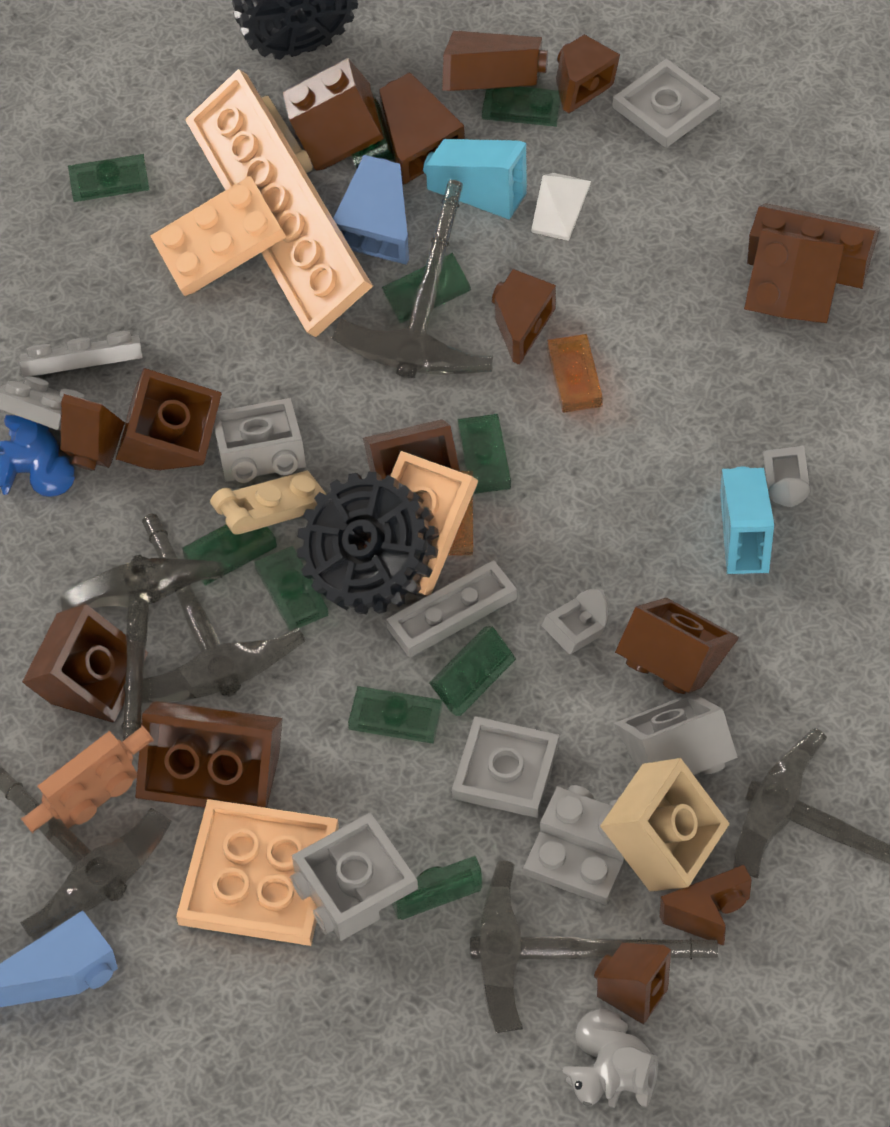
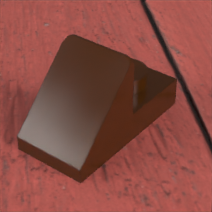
M741 865L692 884L689 887L661 896L659 916L665 925L724 945L726 925L719 911L721 910L722 913L727 914L740 909L746 903V900L750 899L752 879L746 867Z

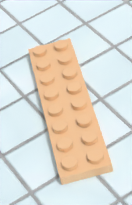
M238 69L185 120L225 190L248 176L252 177L286 235V238L261 253L306 332L317 337L370 290L373 285L249 76Z

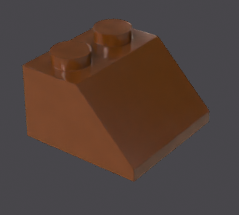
M349 58L282 92L289 121L316 171L324 170L384 139L370 83Z
M771 228L761 230L744 309L781 318L827 323L845 244Z
M143 368L133 391L116 460L160 471L203 465L222 392Z
M443 419L363 438L370 472H377L380 474L381 479H385L387 475L391 476L401 451L460 472L451 426Z
M666 597L635 607L615 653L626 658V664L630 668L645 674L651 672L664 679L662 683L668 689L680 694H686V692L691 693L703 688L739 637Z
M85 603L56 614L22 683L52 705L113 723L149 652Z

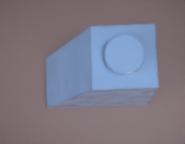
M363 155L333 219L352 251L407 264L409 260L408 234L400 164L383 158L379 159Z

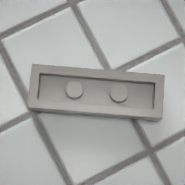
M120 331L108 334L106 336L107 340L91 343L90 338H77L67 341V347L51 349L50 344L28 347L27 353L20 354L22 377L143 358L139 335L131 336L129 331Z
M493 560L386 619L387 629L407 656L411 658L516 600L517 589Z

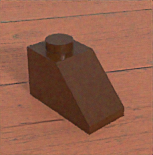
M585 34L573 42L565 44L557 57L559 65L556 75V83L563 111L570 114L609 89L614 84L620 54Z
M513 269L505 282L500 281L497 284L492 295V303L495 304L496 323L511 359L514 363L520 365L556 309V285Z
M64 394L61 401V450L73 458L71 464L90 471H95L96 465L109 468L125 422L102 404Z
M622 943L613 956L610 954L604 956L595 971L594 978L597 979V997L644 1025L668 991L671 949L665 945Z

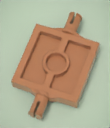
M143 725L122 742L117 740L108 731L38 785L43 794L42 803L22 817L21 820L32 834L52 817L60 819L67 829L75 824L80 825L87 822L95 815L99 806L111 797L122 795L131 787L133 780L137 778V772L132 765L133 755L151 741L153 742L152 736Z

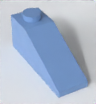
M83 910L0 963V1007L76 995L89 987L91 989L99 988L110 980L113 972L118 969L113 949Z

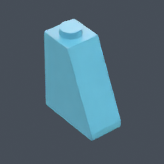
M443 139L436 151L430 152L424 162L423 172L427 178V189L510 220L527 194L526 143L517 140Z
M741 466L733 469H722L720 496L727 574L769 573L774 519L764 468Z

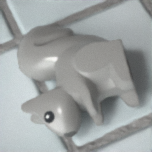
M608 1009L590 1011L578 1023L575 1032L577 1045L587 1055L597 1059L593 1067H563L562 1072L567 1076L566 1082L573 1087L579 1101L586 1106L596 1104L605 1092L609 1107L615 1108L621 1092L625 1090L635 1093L638 1104L641 1107L648 1108L658 1076L657 1055L651 1053L639 1038L627 1034L628 1024L621 1020L620 1014Z

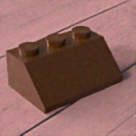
M768 203L758 207L749 235L747 264L754 265L760 233L765 228L845 244L837 284L863 289L880 227Z
M154 701L142 713L141 726L145 727L154 741H151L139 751L135 798L203 808L206 806L207 799L267 808L279 759L283 718Z

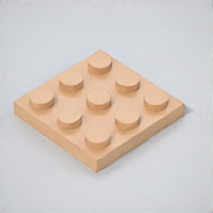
M207 799L176 916L178 925L311 946L317 923L313 910L318 907L311 897L302 900L296 892L290 876L295 873L292 855L339 829L338 819Z

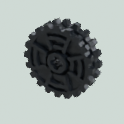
M232 0V5L235 10L233 12L237 23H239L242 35L252 50L258 49L261 56L266 57L272 53L274 59L281 60L285 55L294 57L302 52L315 51L320 45L327 47L333 43L331 38L334 35H342L346 31L344 24L353 21L355 16L352 10L358 8V1Z
M369 471L366 478L362 479L358 473H352L348 475V482L344 484L336 479L330 483L331 491L325 495L319 492L314 497L317 503L314 510L306 509L303 515L308 522L306 527L298 529L297 535L298 538L304 540L303 546L297 549V557L306 561V565L301 571L304 577L308 579L313 578L314 581L311 587L317 593L323 594L327 600L345 610L354 608L358 614L367 615L370 607H373L374 611L378 614L387 612V606L390 603L400 607L405 604L404 595L408 592L416 595L421 590L418 583L421 577L429 578L433 571L428 566L429 559L437 558L438 549L432 546V540L439 537L438 529L435 526L429 525L434 515L429 508H423L422 503L424 500L417 493H413L407 486L399 483L397 479L389 475L385 479H381L380 474Z

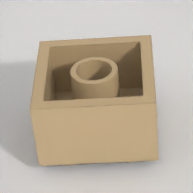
M681 758L642 764L600 827L649 891L689 887L730 823Z

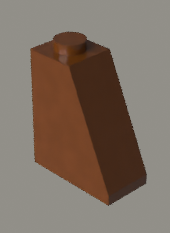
M453 31L443 54L442 91L537 85L540 73L547 72L548 50H542V37Z
M410 72L396 80L390 81L386 86L379 89L381 116L395 163H399L401 167L403 185L424 174L423 166L428 154L435 152L443 139H465L464 125Z

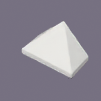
M557 173L543 175L531 232L569 241L591 181Z

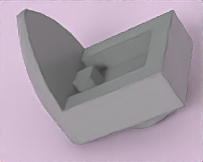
M797 446L763 451L769 498L773 502L787 507H793L803 502L810 494L805 447Z
M587 589L581 592L575 599L546 615L541 626L569 655L598 639L603 633L608 621V604L604 590Z

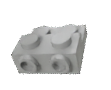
M291 398L217 411L213 428L225 482L236 480L241 483H247L256 476L271 473L289 475L296 469L306 467L302 437Z
M571 785L566 790L557 786L540 821V832L523 867V875L607 906L626 863L625 858L600 827L617 800H612L608 805L594 800L592 793L584 787Z
M371 812L292 855L295 873L290 876L296 892L302 900L308 897L312 898L318 907L313 910V914L321 930L326 935L334 931L340 942L380 920L379 911L418 889L416 877Z

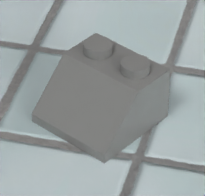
M694 693L687 694L614 723L638 770L645 763L681 758L693 775L698 773L706 775L722 770L725 767V762L738 758L723 708Z

